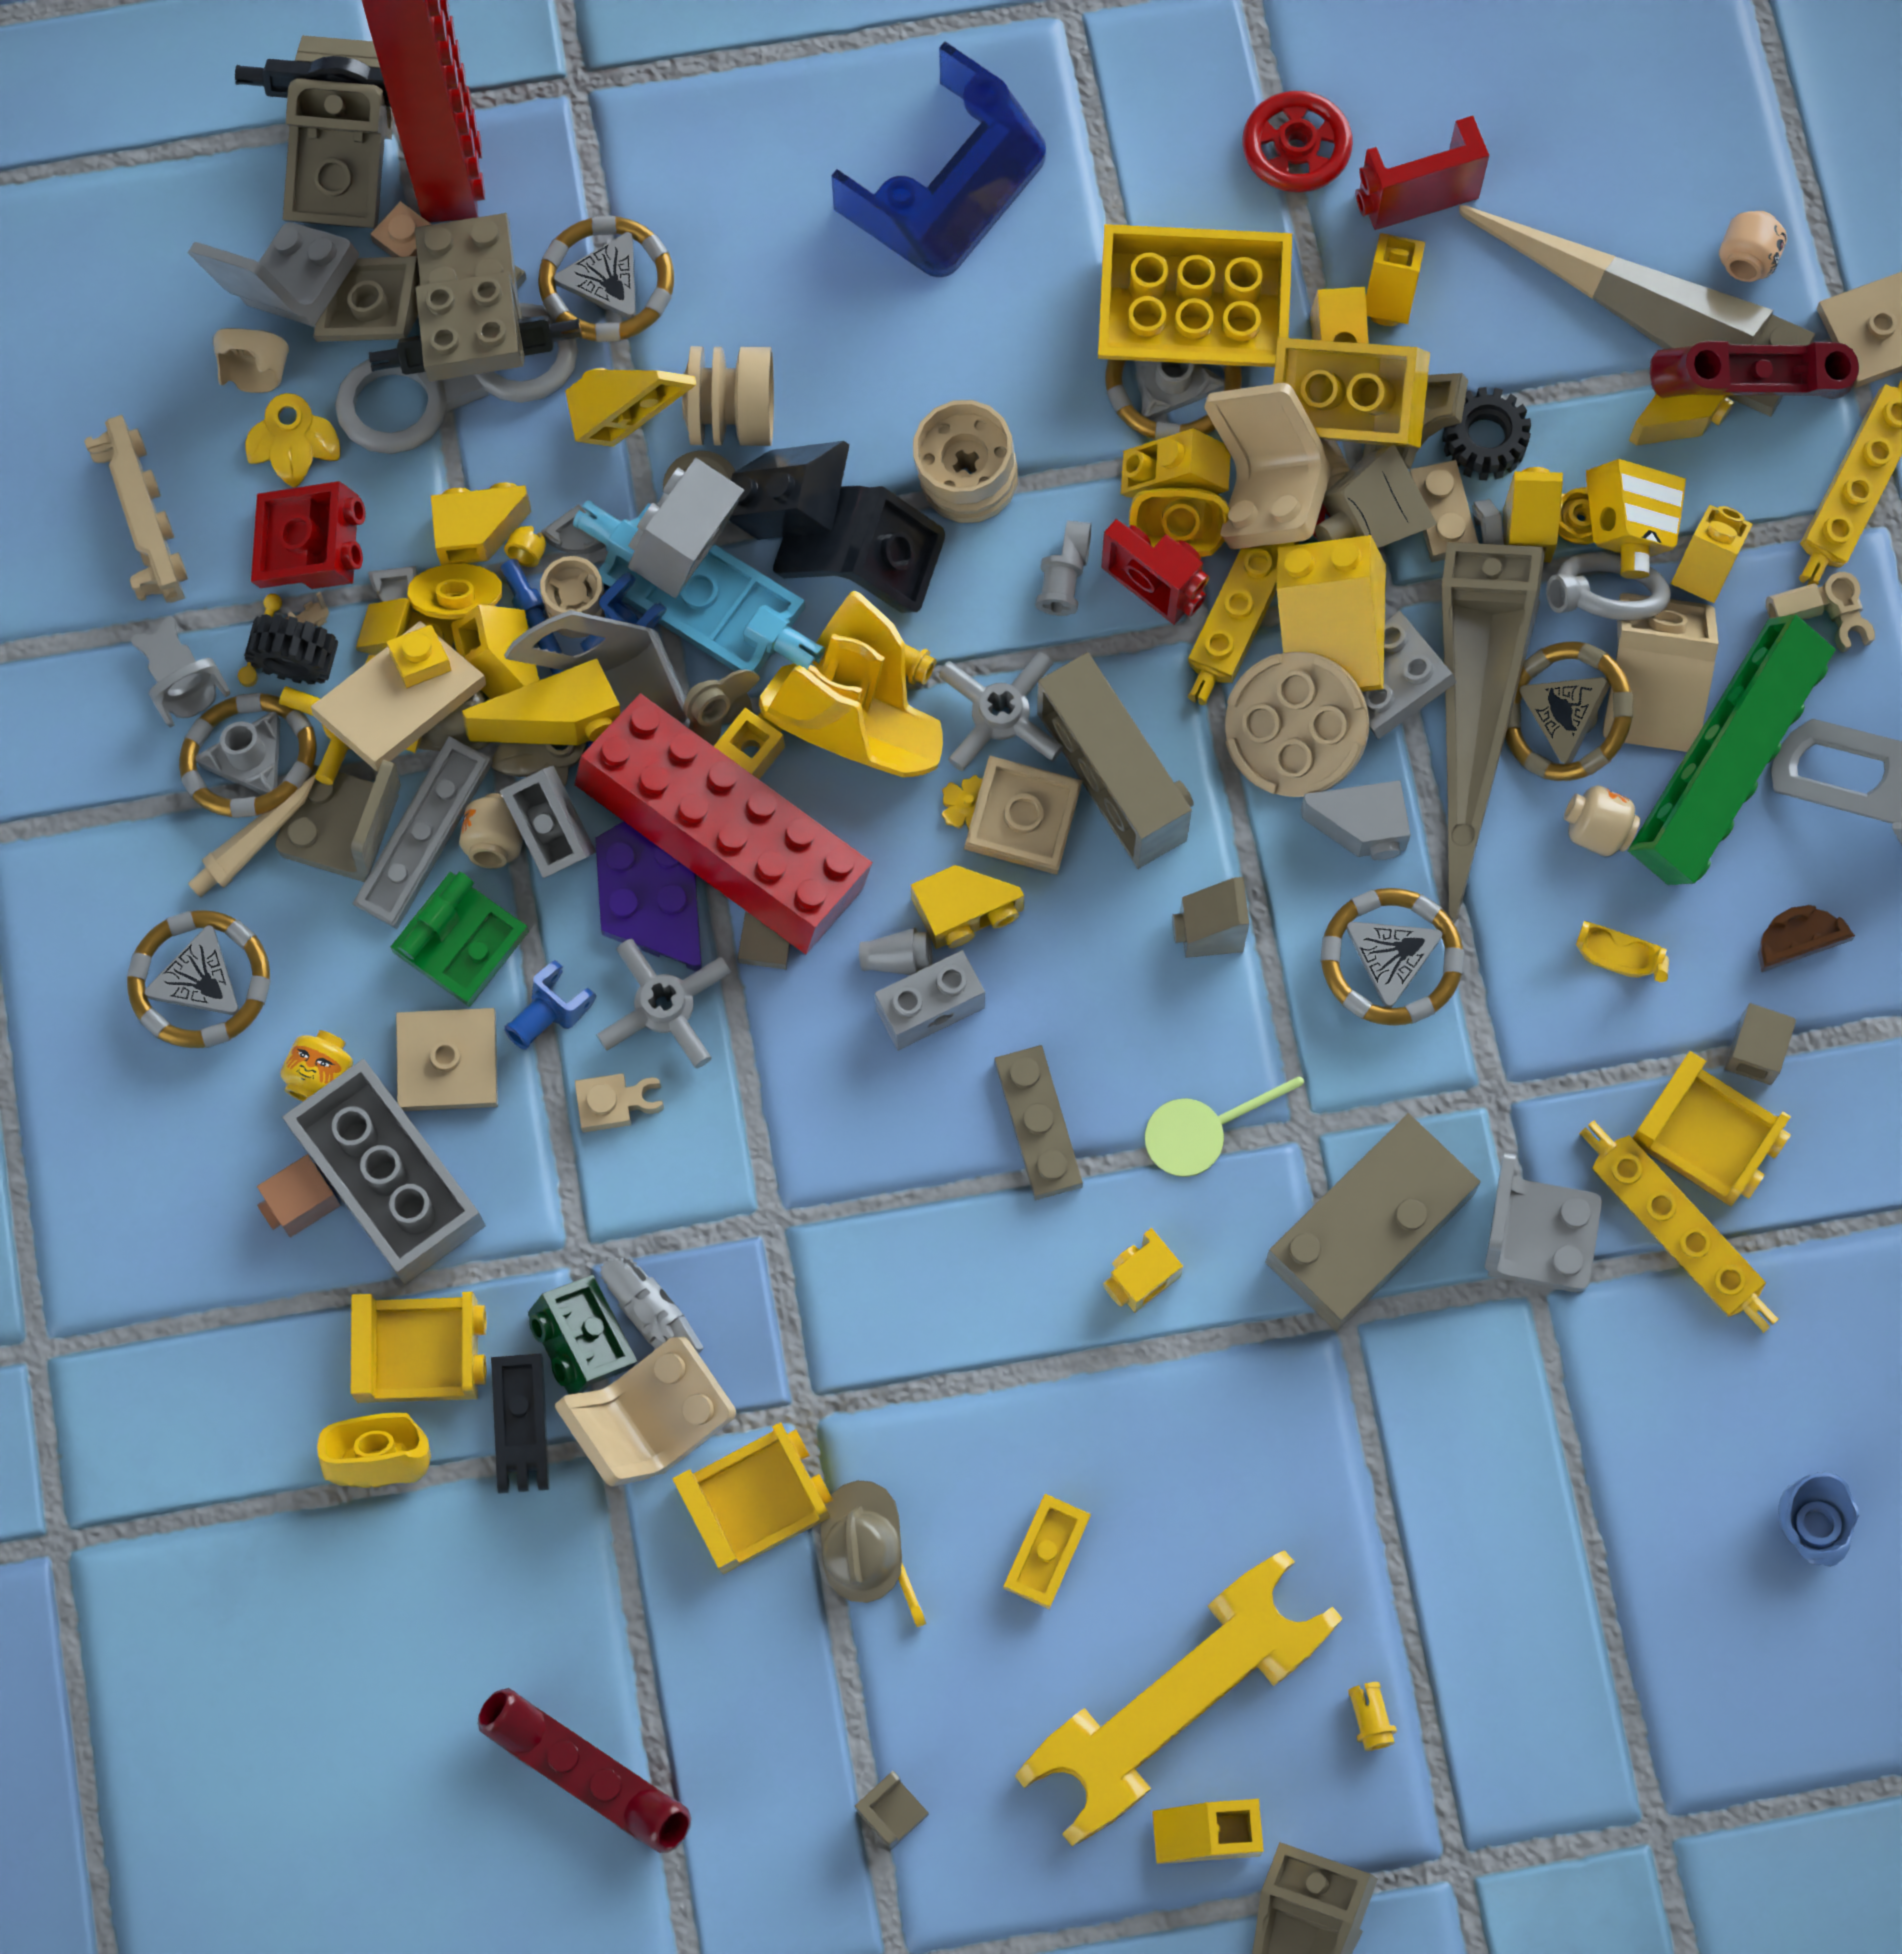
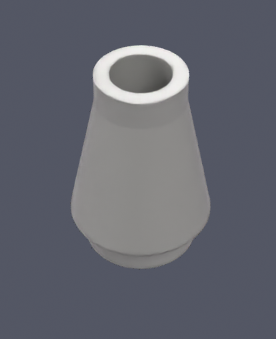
M912 928L872 941L860 942L859 960L862 971L875 970L912 975L932 965V945L929 932H918L916 928Z

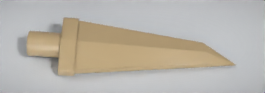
M315 775L306 780L299 789L277 808L258 816L215 851L210 852L204 857L202 862L205 868L188 883L193 891L202 897L217 883L223 888L233 880L232 878L305 803L315 781Z

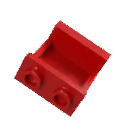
M1474 116L1455 121L1449 150L1386 168L1377 147L1367 149L1364 167L1359 169L1360 188L1356 189L1355 196L1362 216L1369 215L1374 230L1479 199L1490 155Z

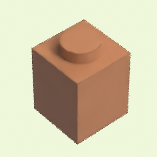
M308 1154L257 1186L265 1199L257 1205L272 1230L282 1225L290 1238L341 1206Z

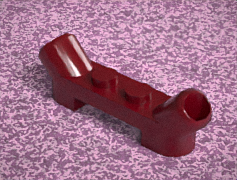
M1703 341L1687 347L1657 350L1650 360L1649 374L1652 389L1661 398L1686 395L1821 396L1828 399H1836L1850 392L1859 373V362L1853 349L1846 344L1838 342H1814L1809 345H1729L1728 341Z
M500 1689L485 1701L478 1715L477 1724L479 1731L505 1749L510 1755L546 1777L636 1840L643 1842L659 1853H669L685 1840L691 1827L692 1818L689 1810L683 1804L657 1789L531 1704L512 1689Z

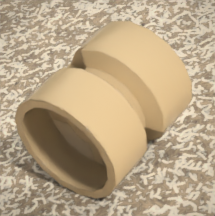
M567 556L553 561L544 570L540 580V592L548 619L570 610L599 617L606 616L604 610L599 605V599L604 594L602 578L596 566L590 561L578 556ZM566 629L557 630L561 635L570 638H583L589 635Z

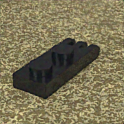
M540 1353L491 1357L498 1494L509 1493V1473L517 1472L518 1492L529 1491V1471H537L536 1483L539 1491L549 1490L543 1356Z

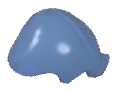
M1824 1471L1805 1476L1789 1485L1780 1498L1778 1514L1783 1532L1788 1540L1797 1547L1803 1558L1813 1565L1823 1564L1824 1566L1831 1567L1842 1561L1850 1549L1854 1527L1859 1517V1509L1845 1480L1833 1472Z

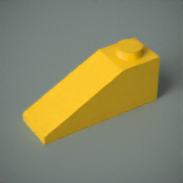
M595 368L586 371L581 379L565 390L575 442L614 447L695 387V376L658 370H608L605 368Z
M597 658L462 710L466 735L469 741L580 745L587 741L594 742L621 714L620 704Z

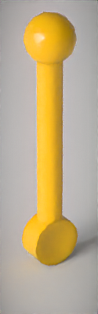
M270 593L264 598L263 604L266 608L264 615L268 614L273 617L274 613L280 610L282 599L279 595ZM248 662L238 672V680L245 687H252L258 681V675L255 668L251 666V662Z
M902 1563L901 1574L898 1580L914 1623L918 1628L926 1625V1621Z

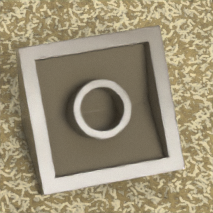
M417 256L358 258L315 324L313 335L315 341L396 340L407 338L418 317L416 286H419V266Z

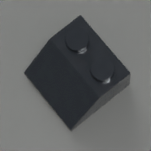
M845 441L769 450L732 473L731 481L743 488L744 491L729 521L757 540L832 532L850 444Z

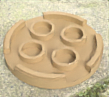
M1307 652L1278 653L1259 661L1240 677L1227 701L1228 706L1225 717L1227 741L1225 742L1231 759L1250 782L1273 794L1304 797V794L1327 791L1333 788L1353 771L1361 759L1367 744L1369 714L1361 689L1344 668L1334 661L1317 654Z

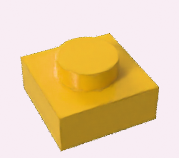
M432 624L386 641L389 654L406 688L452 671L449 658Z

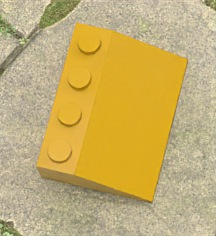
M1104 224L1098 359L1275 367L1278 337L1289 338L1293 233Z

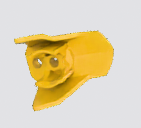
M856 591L850 592L816 642V644L825 647V653L820 663L818 664L813 661L812 664L816 667L810 665L808 670L794 663L782 666L760 695V711L764 718L781 729L850 760L903 778L930 773L938 768L942 754L943 732L940 720L908 704L905 676V643L895 625L862 594Z

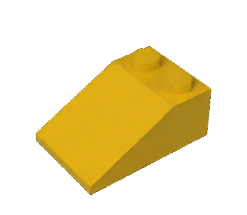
M1278 337L1273 384L1287 383L1294 389L1320 439L1386 446L1395 444V446L1421 448L1430 352L1410 346Z
M1371 535L1278 547L1277 598L1283 653L1307 652L1326 657L1344 668L1353 677L1362 692L1382 690L1384 684L1386 563Z

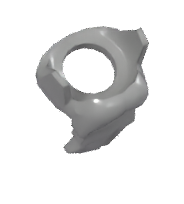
M172 616L162 619L155 634L136 633L131 636L130 641L133 646L142 652L150 662L148 669L157 684L149 690L148 694L170 728L174 726L170 713L178 718H190L209 708L217 696L216 686L225 697L230 695V690L213 659L205 658L195 661L189 647L181 644L178 639L176 622Z

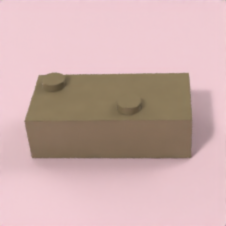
M1089 652L1039 679L1037 715L1052 738L1063 745L1061 752L1078 778L1082 780V784L1137 869L1186 842L1192 813L1190 807L1194 806L1188 789L1180 780L1175 783L1173 782Z
M1407 1113L1269 1249L1265 1263L1323 1320L1338 1332L1475 1195L1481 1181L1411 1114Z

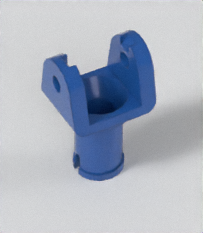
M627 572L599 599V605L606 615L604 618L653 629L665 614L667 608L661 602L655 603L639 619L621 601L636 581V578L630 572ZM589 635L580 643V646L586 652L600 644L605 638Z
M556 960L550 962L534 976L532 1002L510 1023L504 1026V1031L508 1038L523 1050H526L553 1022L566 1029L573 1027L589 1010L596 999V994L589 988L581 991L568 1003H565L551 991L550 988L563 973L561 970L563 966Z

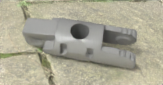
M628 1257L608 1259V1262H603V1266H600L601 1279L604 1280V1283H607V1288L619 1301L618 1306L650 1345L657 1349L671 1337H686L698 1354L703 1350L701 1342L685 1315L668 1297L653 1277L649 1278L642 1268L637 1266V1262H633V1259Z

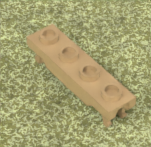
M123 415L107 419L108 421L105 422L107 431L95 439L88 437L84 442L93 462H110L109 468L135 548L140 552L143 564L148 567L130 578L131 587L135 590L137 599L141 601L146 600V596L151 594H163L166 603L185 599L180 582L187 580L188 576L179 552L170 553L166 540L174 538L168 516L165 511L157 513L153 502L154 498L161 495L152 470L143 471L139 459L147 455L138 428L129 430Z

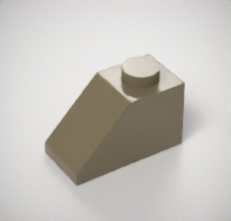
M1234 877L1182 897L1180 913L1172 914L1175 943H1184L1185 958L1244 952L1249 928L1244 877Z

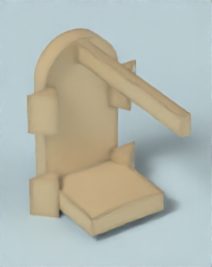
M321 592L316 594L319 602L313 604L312 601H309L303 605L305 608L303 612L296 616L290 611L287 613L286 619H289V616L298 618V622L305 623V621L314 623L313 627L317 625L320 627L326 623L329 610Z

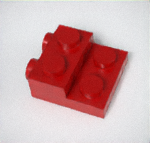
M340 481L257 493L251 582L259 588L303 583L311 589L353 584L354 570L360 569L363 563L362 549L359 543L356 542L357 525L364 523L366 511L359 495Z
M1116 518L1104 531L1101 568L1173 625L1184 614L1191 617L1197 612L1207 597V594L1202 590L1210 578L1202 571L1203 562L1200 561L1199 553L1183 540L1176 542L1167 534L1153 547L1149 537L1141 529L1134 525L1127 527Z

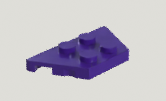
M624 821L595 837L602 935L621 943L633 939L636 945L644 952L657 957L662 955L681 962L693 971L700 970L702 968L696 874Z

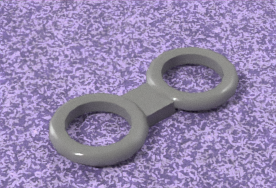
M519 303L523 319L546 315L549 317L550 324L555 323L544 306ZM576 339L557 341L559 350L557 359L551 368L538 378L526 381L508 380L493 371L429 382L426 372L404 375L401 367L372 372L371 363L367 359L352 368L340 384L335 403L339 425L353 442L369 451L395 454L413 450L433 437L443 424L447 411L486 397L489 393L501 400L524 403L544 399L562 388L574 372L578 355ZM394 374L407 376L420 383L428 394V403L425 413L417 423L409 428L392 433L375 431L363 424L356 415L355 406L358 395L367 384L378 377Z

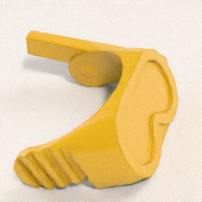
M1583 922L1576 946L1586 961L1628 977L1639 978L1654 974L1655 981H1667L1669 971V958L1665 955L1667 949L1595 923Z

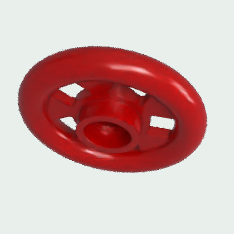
M1286 91L1265 99L1252 111L1244 126L1242 146L1248 165L1262 181L1279 190L1303 193L1314 191L1330 184L1343 172L1351 157L1353 137L1347 118L1333 102L1321 95L1308 91ZM1308 111L1317 114L1325 120L1319 129H1316L1308 120L1303 119ZM1283 112L1289 121L1282 124L1276 130L1268 121L1276 114ZM1292 140H1300L1305 144V146L1294 147L1291 146L1289 142ZM1321 141L1334 144L1330 159L1317 155ZM1274 142L1278 157L1267 160L1261 145ZM1308 163L1309 173H1289L1288 164Z

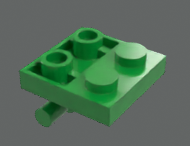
M460 871L456 875L449 872L390 948L398 957L470 1007L529 933L527 925L472 887L474 882L467 875Z

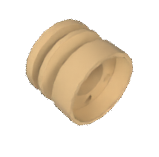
M690 346L689 360L683 375L695 376L696 386L682 395L683 419L689 432L690 445H704L705 425L712 424L714 445L722 446L725 439L726 426L736 425L740 446H772L774 422L772 347H740L736 368H727L723 348L714 347L712 368H705L704 347Z
M954 400L934 408L920 422L913 438V458L920 486L928 505L942 517L958 523H976L998 515L1011 502L1018 486V465L1014 453L1012 434L1005 419L989 405L974 400ZM967 467V469H968L970 472H974V473L969 474L966 470H962V469H964V468Z

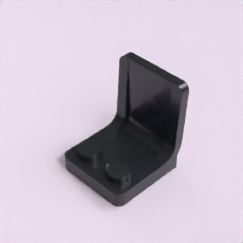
M841 486L832 532L783 537L773 564V572L784 579L825 576L846 578L860 585L900 613L918 612L922 608L945 540V531L939 524L883 486Z

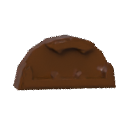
M1816 906L1791 907L1777 915L1761 936L1758 951L1761 972L1850 942L1855 935L1841 917L1836 918L1827 911L1816 909Z

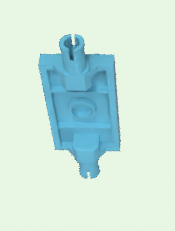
M590 500L582 505L586 513L580 510L577 512L573 526L606 545L608 554L605 562L598 570L604 589L607 591L623 574L630 572L636 578V581L622 601L643 614L655 603L661 602L667 610L658 621L660 625L733 671L747 669L758 674L768 658L776 652L797 666L800 665L807 670L810 665L816 667L812 664L813 661L819 664L822 660L825 647L816 644L791 628L806 608L805 600L715 544L676 599L628 568L634 550L628 547L639 529L637 528L638 523L651 504L648 503L638 518L631 521L627 519L618 520Z

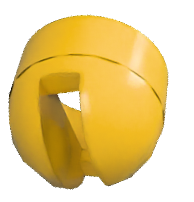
M533 526L516 528L504 546V551L510 559H517L520 565L526 567H536L546 547L544 535L541 532L534 534Z

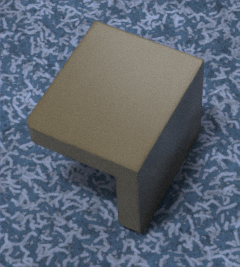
M1749 1003L1741 1015L1724 1070L1772 1085L1781 1072L1795 1027V1018Z
M894 1771L889 1773L855 1805L856 1812L890 1850L929 1815L928 1811L902 1784L900 1777Z

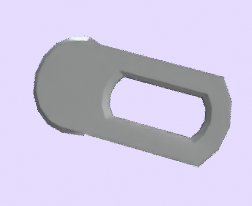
M570 610L546 619L528 629L511 643L504 654L505 658L509 660L564 671L597 658L620 704L621 713L641 693L682 724L688 719L683 712L686 697L658 632L651 628ZM560 629L605 638L597 646L575 656L556 653V651L551 652L547 649L541 650L539 647L533 648L543 637Z
M1810 719L1792 731L1782 743L1781 749L1772 765L1771 774L1775 793L1893 824L1892 829L1902 845V741L1816 719ZM1817 744L1883 761L1885 771L1882 780L1876 788L1865 794L1798 776L1797 766L1804 752Z

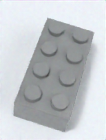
M364 1058L282 1116L295 1138L404 1285L486 1227L478 1210Z

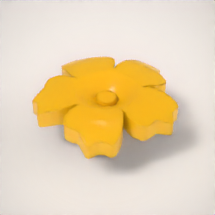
M973 775L970 779L962 780V789L952 782H949L942 789L944 796L943 805L948 807L942 812V818L945 820L946 825L960 829L966 820V826L969 831L983 778Z

